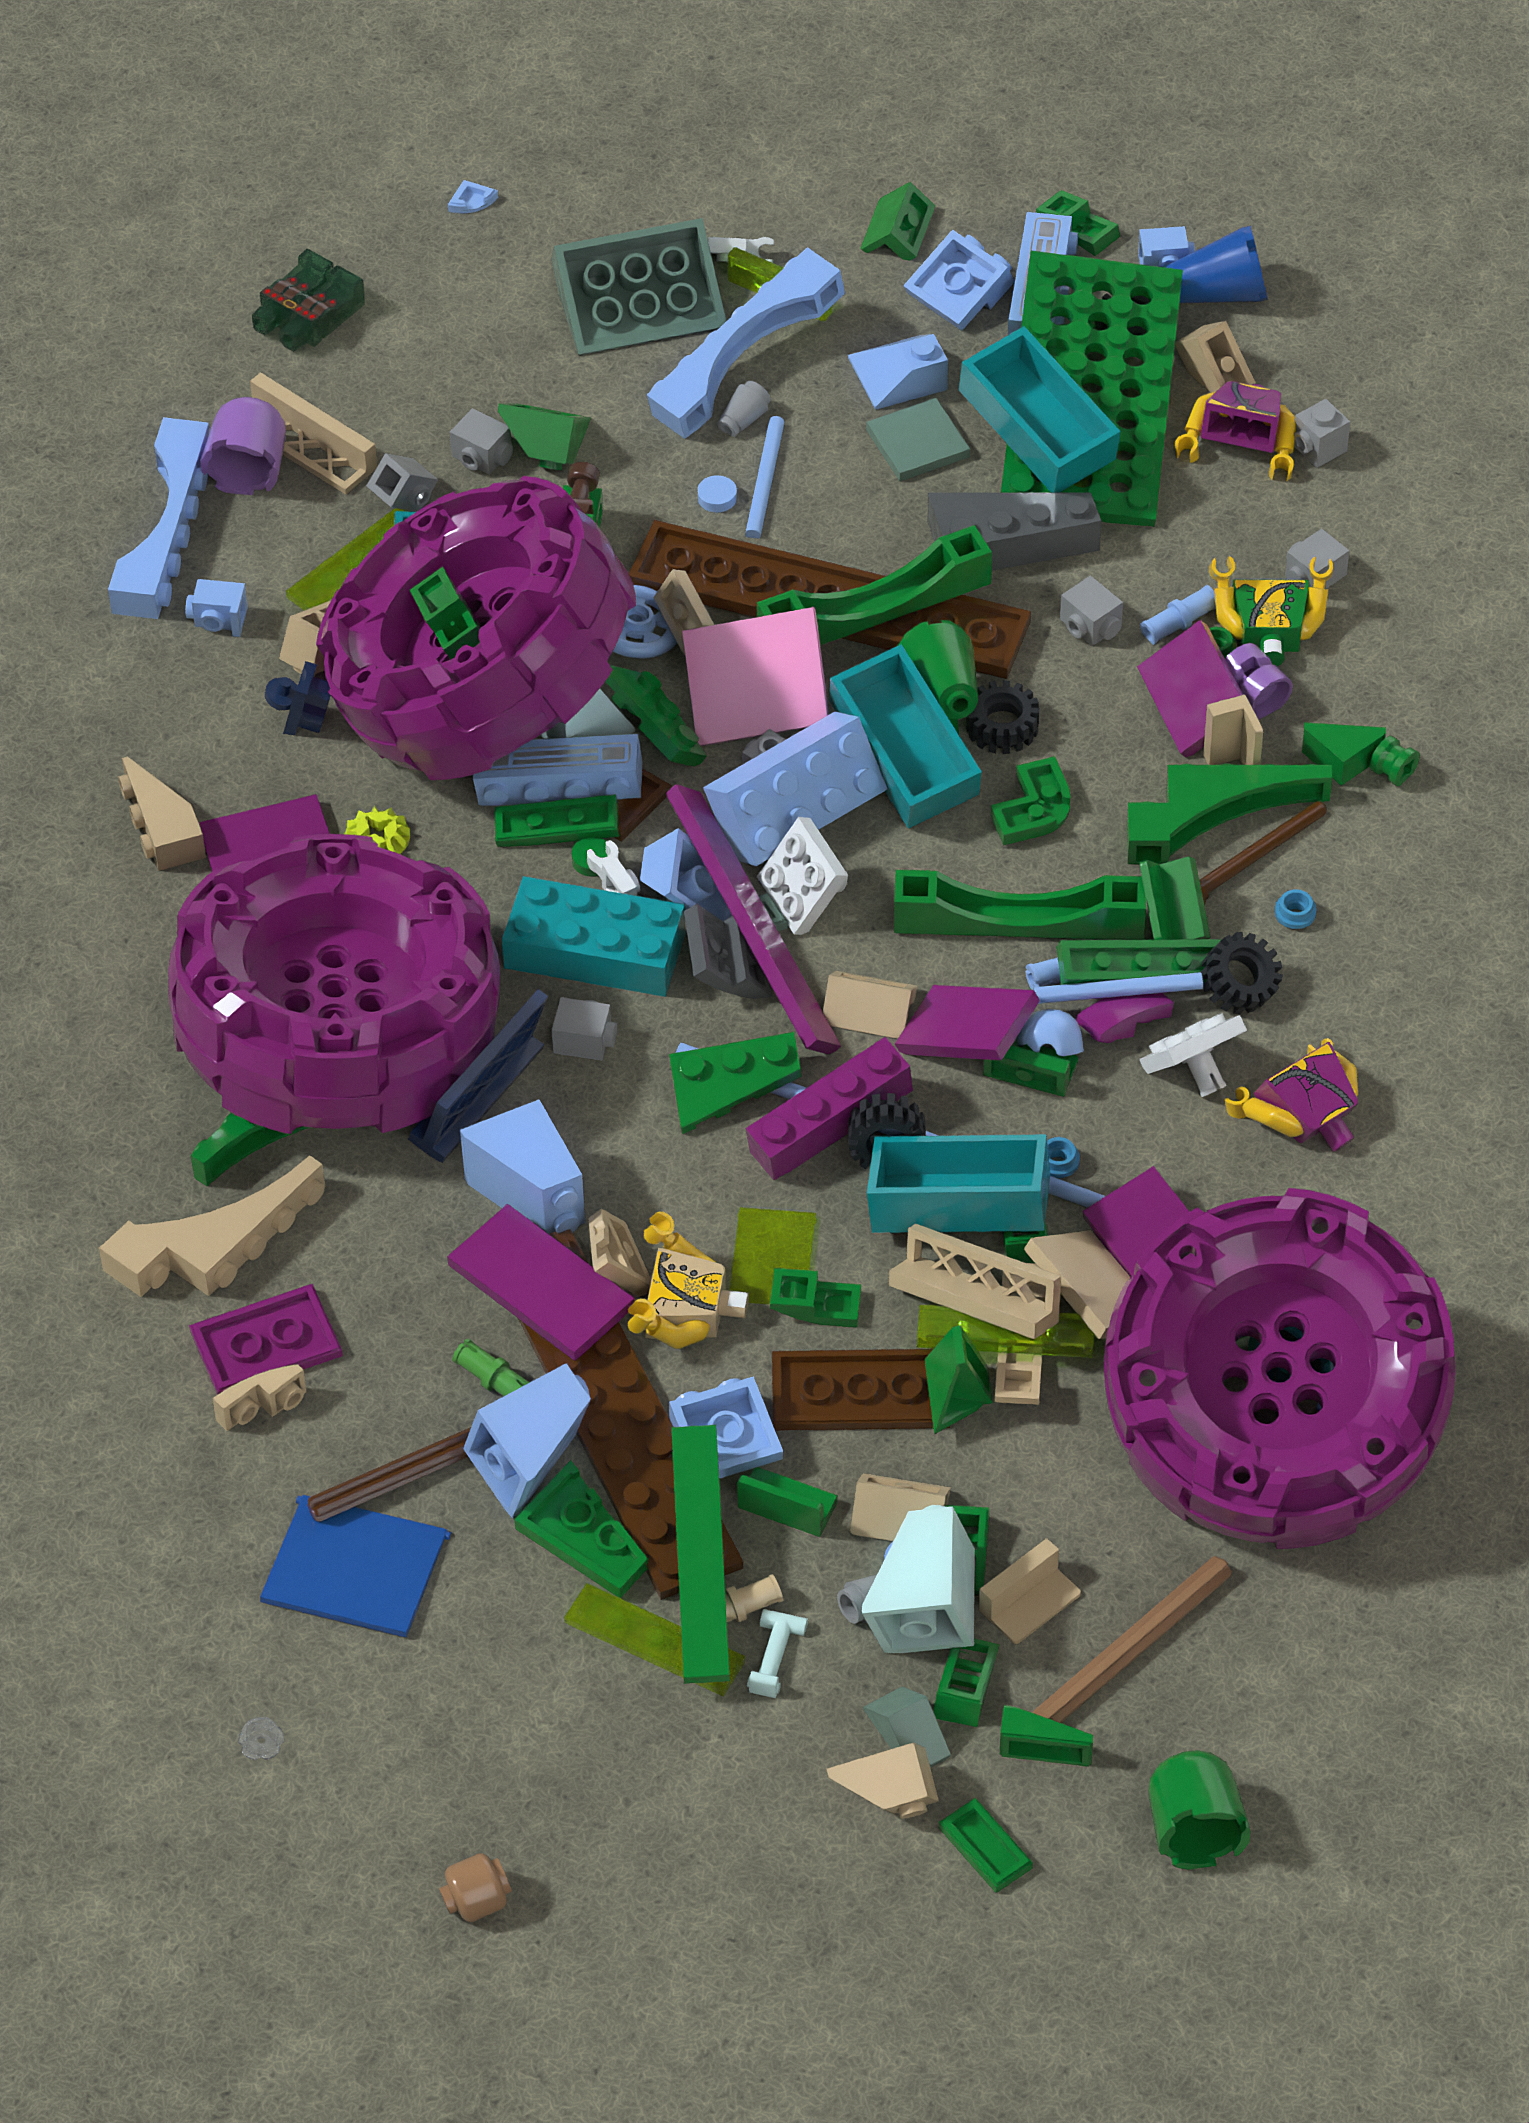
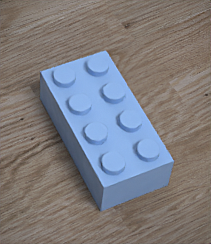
M833 712L703 787L715 818L739 862L758 866L770 858L798 817L811 818L819 830L887 790V786L859 717Z

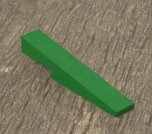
M716 1425L671 1427L684 1684L730 1681L717 1429Z

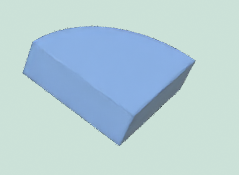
M463 180L448 203V211L453 213H472L485 209L496 201L498 190Z

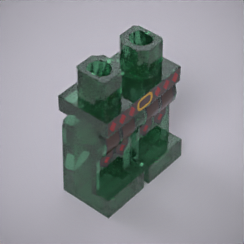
M307 248L298 256V265L284 278L277 279L270 287L267 286L260 292L261 306L252 314L253 328L265 336L276 327H279L281 329L279 331L280 342L284 347L293 352L306 343L315 347L322 341L321 338H326L365 305L364 280L339 265L334 267L333 262Z

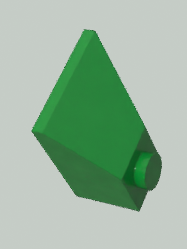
M499 403L498 413L527 456L540 459V467L562 470L563 464L574 463L591 417L519 403Z

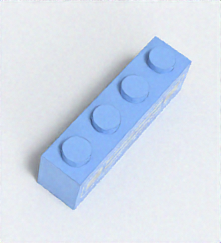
M1027 212L1008 320V335L1021 328L1031 250L1076 255L1078 232H1071L1072 216ZM1058 286L1055 288L1058 293L1069 295L1068 286ZM1057 316L1052 318L1051 321L1056 325L1065 324V317Z
M638 734L531 740L516 751L494 761L491 769L473 774L478 804L482 806L515 805L616 794L617 799L641 798L643 761Z

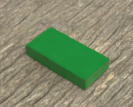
M976 1798L939 1821L938 1828L995 1893L1033 1869V1862Z

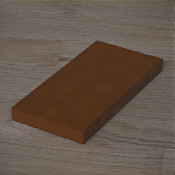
M933 1349L772 1351L773 1427L775 1431L933 1428L925 1358Z

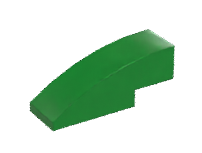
M443 567L410 589L426 623L433 630L444 652L450 659L455 658L457 651L465 645L475 647L480 643L479 629L482 627Z

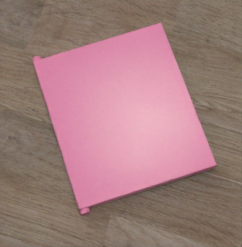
M814 607L682 631L695 733L699 738L698 743L700 746L759 737L769 729L775 733L805 729L829 715L816 610Z

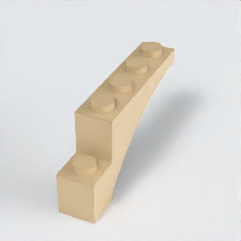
M309 1155L289 1173L266 1188L236 1203L208 1213L152 1224L135 1225L131 1221H127L99 1247L103 1271L140 1297L150 1288L157 1289L162 1286L168 1278L170 1270L210 1296L218 1287L225 1288L231 1284L237 1274V1269L248 1259H257L263 1253L267 1241L277 1232L283 1233L287 1231L293 1224L296 1214L306 1204L312 1206L318 1202L325 1189L323 1165Z

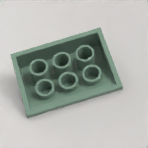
M703 218L556 245L553 248L551 262L558 293L578 356L716 330L726 322Z

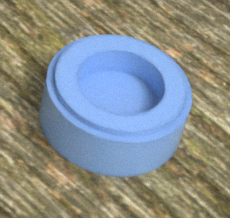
M718 475L707 477L700 482L698 486V502L705 510L716 513L724 512L731 509L736 503L737 488L731 479Z

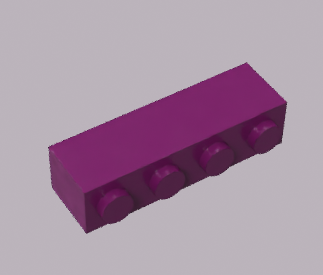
M886 1037L882 1038L748 1126L746 1134L750 1153L773 1180L778 1179L847 1135L851 1111L854 1107L860 1109V1101L866 1098L871 1104L873 1103L872 1095L880 1094L881 1100H887V1093L895 1094V1101H898L901 1096L911 1093L913 1085L910 1065Z

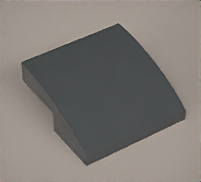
M698 904L684 911L693 976L716 989L751 999L772 997L770 983L733 916L722 921Z

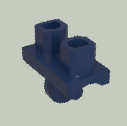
M305 661L298 685L288 677H279L269 681L266 686L264 696L267 703L279 711L290 710L283 734L295 736L298 727L316 733L320 732L331 695L328 693L330 690L328 681L314 676L317 664Z

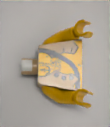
M657 1212L649 1218L650 1223L653 1225L644 1230V1239L650 1244L663 1242L664 1246L663 1248H658L648 1299L640 1298L628 1308V1312L634 1315L628 1321L629 1330L633 1333H641L645 1329V1338L657 1339L674 1349H681L700 1342L705 1338L716 1337L720 1316L746 1318L749 1293L726 1290L725 1267L701 1252L678 1232L672 1234L675 1225L669 1214Z

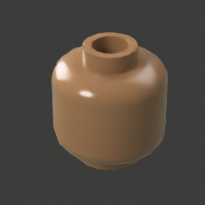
M483 1853L476 1854L449 1866L445 1871L447 1885L439 1888L449 1914L459 1911L461 1917L467 1922H474L503 1909L507 1903L506 1894L512 1892L499 1859L490 1860Z

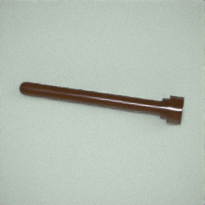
M1321 801L1314 802L1201 878L1199 881L1204 906L1209 893L1323 817L1327 812L1326 805Z

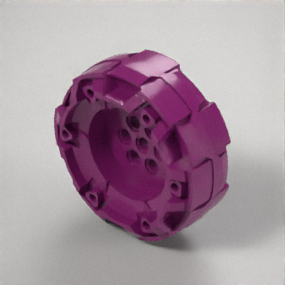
M523 476L519 480L492 483L489 487L472 489L458 494L455 491L446 494L389 529L383 535V539L368 553L358 567L350 571L341 588L336 591L322 619L316 646L325 657V674L330 687L328 693L334 699L337 708L352 729L382 759L386 758L399 766L423 771L430 780L455 779L491 769L494 761L516 751L519 747L547 730L552 729L559 722L566 724L590 701L613 671L607 660L621 635L627 612L636 606V593L628 571L613 552L607 537L591 517L581 510L567 491L548 480ZM441 567L446 570L482 627L479 629L480 643L475 647L468 645L461 647L453 659H450L444 652L435 633L426 623L410 592V589Z
M320 834L294 837L293 841L289 843L288 848L269 853L250 862L243 861L229 865L224 869L217 867L192 890L178 912L177 937L170 953L168 968V997L173 1021L174 1042L177 1052H184L195 1072L207 1085L222 1095V1107L254 1124L291 1134L295 1128L301 1126L329 1129L372 1126L376 1127L381 1133H386L417 1123L432 1116L437 1101L495 1037V1022L500 1001V965L498 953L490 934V912L475 889L450 867L442 868L439 865L423 860L415 861L401 854L380 848L372 837Z
M1288 1188L1284 1196H1259L1219 1205L1207 1210V1212H1203L1197 1207L1164 1229L1136 1260L1134 1274L1126 1281L1119 1294L1107 1332L1104 1355L1105 1392L1116 1436L1121 1446L1129 1455V1464L1152 1495L1184 1521L1190 1517L1194 1522L1229 1537L1250 1542L1275 1543L1276 1549L1316 1546L1338 1540L1355 1533L1358 1524L1370 1521L1396 1503L1422 1475L1441 1441L1450 1415L1456 1376L1454 1338L1450 1316L1435 1278L1428 1277L1420 1263L1391 1234L1369 1221V1211L1329 1194L1296 1188ZM1191 1253L1196 1257L1191 1262L1181 1260ZM1415 1319L1422 1326L1419 1329H1410L1408 1325ZM1287 1327H1295L1303 1333V1337L1298 1341L1290 1342L1281 1337L1280 1331ZM1250 1336L1255 1338L1260 1345L1253 1351H1245L1240 1349L1236 1342L1241 1337ZM1318 1358H1324L1333 1363L1334 1369L1328 1373H1318L1312 1369L1310 1364ZM1279 1367L1288 1371L1291 1377L1285 1382L1276 1383L1270 1380L1266 1374L1269 1370ZM1230 1377H1238L1246 1382L1247 1387L1240 1392H1231L1224 1387L1223 1382ZM1311 1399L1318 1402L1322 1409L1316 1414L1308 1415L1301 1412L1297 1405L1303 1400ZM1260 1409H1270L1275 1412L1278 1418L1273 1423L1262 1424L1254 1418V1413Z

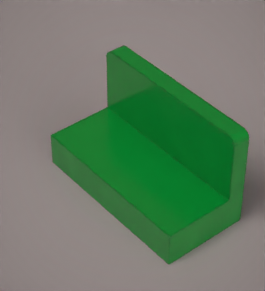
M911 182L881 197L860 249L863 252L869 253L886 244L902 260L910 261L916 258L936 205Z
M1188 856L1159 865L1149 860L1140 862L1154 940L1210 939L1195 858Z
M1015 1039L1002 1060L984 1059L983 1075L1064 1097L1077 1066L1078 1056H1059L1055 1049L1044 1046L1041 1047L1039 1053L1034 1052L1027 1044L1018 1047Z
M760 1467L754 1468L750 1477L741 1475L737 1482L739 1509L817 1537H821L838 1503V1495Z

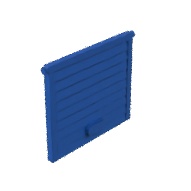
M298 1495L296 1504L299 1505L263 1588L260 1602L407 1638L444 1539L449 1540L452 1532L444 1528L357 1507H352L319 1522L313 1519L307 1506L308 1499L311 1496Z

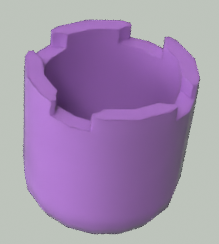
M252 397L234 398L220 407L213 420L201 458L202 473L204 475L208 473L209 476L217 481L215 487L218 490L244 495H253L254 490H263L265 488L266 491L272 490L278 479L286 440L285 421L278 410L270 403Z

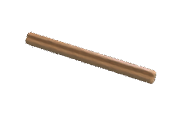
M1217 1556L1209 1559L1031 1713L1062 1723L1230 1578L1232 1571L1228 1567V1563L1223 1558L1220 1559Z

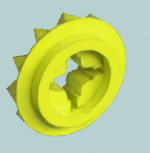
M376 806L368 813L358 810L354 820H347V828L344 833L372 837L378 844V847L401 854L406 849L410 841V828L406 823L404 815H395L392 808L386 811H379ZM369 826H371L372 829L375 828L377 831L384 830L385 840L382 836L379 837L375 833L370 835Z

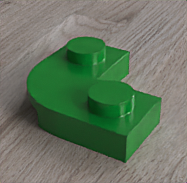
M1055 756L1017 765L1016 777L1025 797L991 805L990 816L1003 846L1050 834L1060 828L1068 818L1071 799L1070 789Z

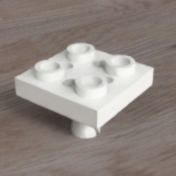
M798 817L763 866L757 878L788 921V926L793 934L802 935L810 931L834 895L845 889L848 874L811 818Z
M1223 1013L1185 1028L1186 1031L1174 1036H1168L1149 1045L1152 1053L1139 1059L1147 1074L1174 1066L1180 1062H1187L1201 1092V1097L1227 1086L1210 1051L1213 1050L1214 1046L1247 1031L1240 1015L1226 1020Z

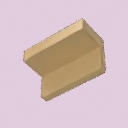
M672 569L654 596V600L681 651L685 654L682 631L712 626L714 623L686 571Z
M1246 695L1207 704L1203 752L1207 764L1218 765L1240 759L1242 765H1260L1263 728Z
M834 971L828 978L823 1013L832 1027L898 1039L906 1027L909 1006L914 1003L917 986Z
M863 1473L856 1485L850 1531L853 1535L894 1541L908 1511L923 1510L931 1505H948L951 1487Z
M1047 1538L980 1588L979 1611L1014 1644H1019L1081 1595V1590L1058 1569L1059 1549Z

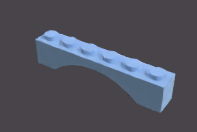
M808 247L797 257L790 259L778 275L771 281L764 283L753 298L744 306L738 307L729 320L717 331L711 332L706 337L704 343L691 355L685 356L666 378L658 381L652 387L651 391L647 394L652 416L684 439L698 430L712 417L714 400L719 385L737 358L759 339L777 329L799 321L819 318L845 294L841 271Z
M163 417L154 447L157 469L166 481L169 489L167 506L160 522L148 538L133 551L117 560L108 588L112 614L158 619L162 606H169L172 595L170 579L179 575L181 566L179 551L180 548H187L190 538L188 522L189 519L195 520L198 514L199 498L197 493L198 490L204 491L207 485L208 473L204 475L201 471V458L210 432L209 423Z

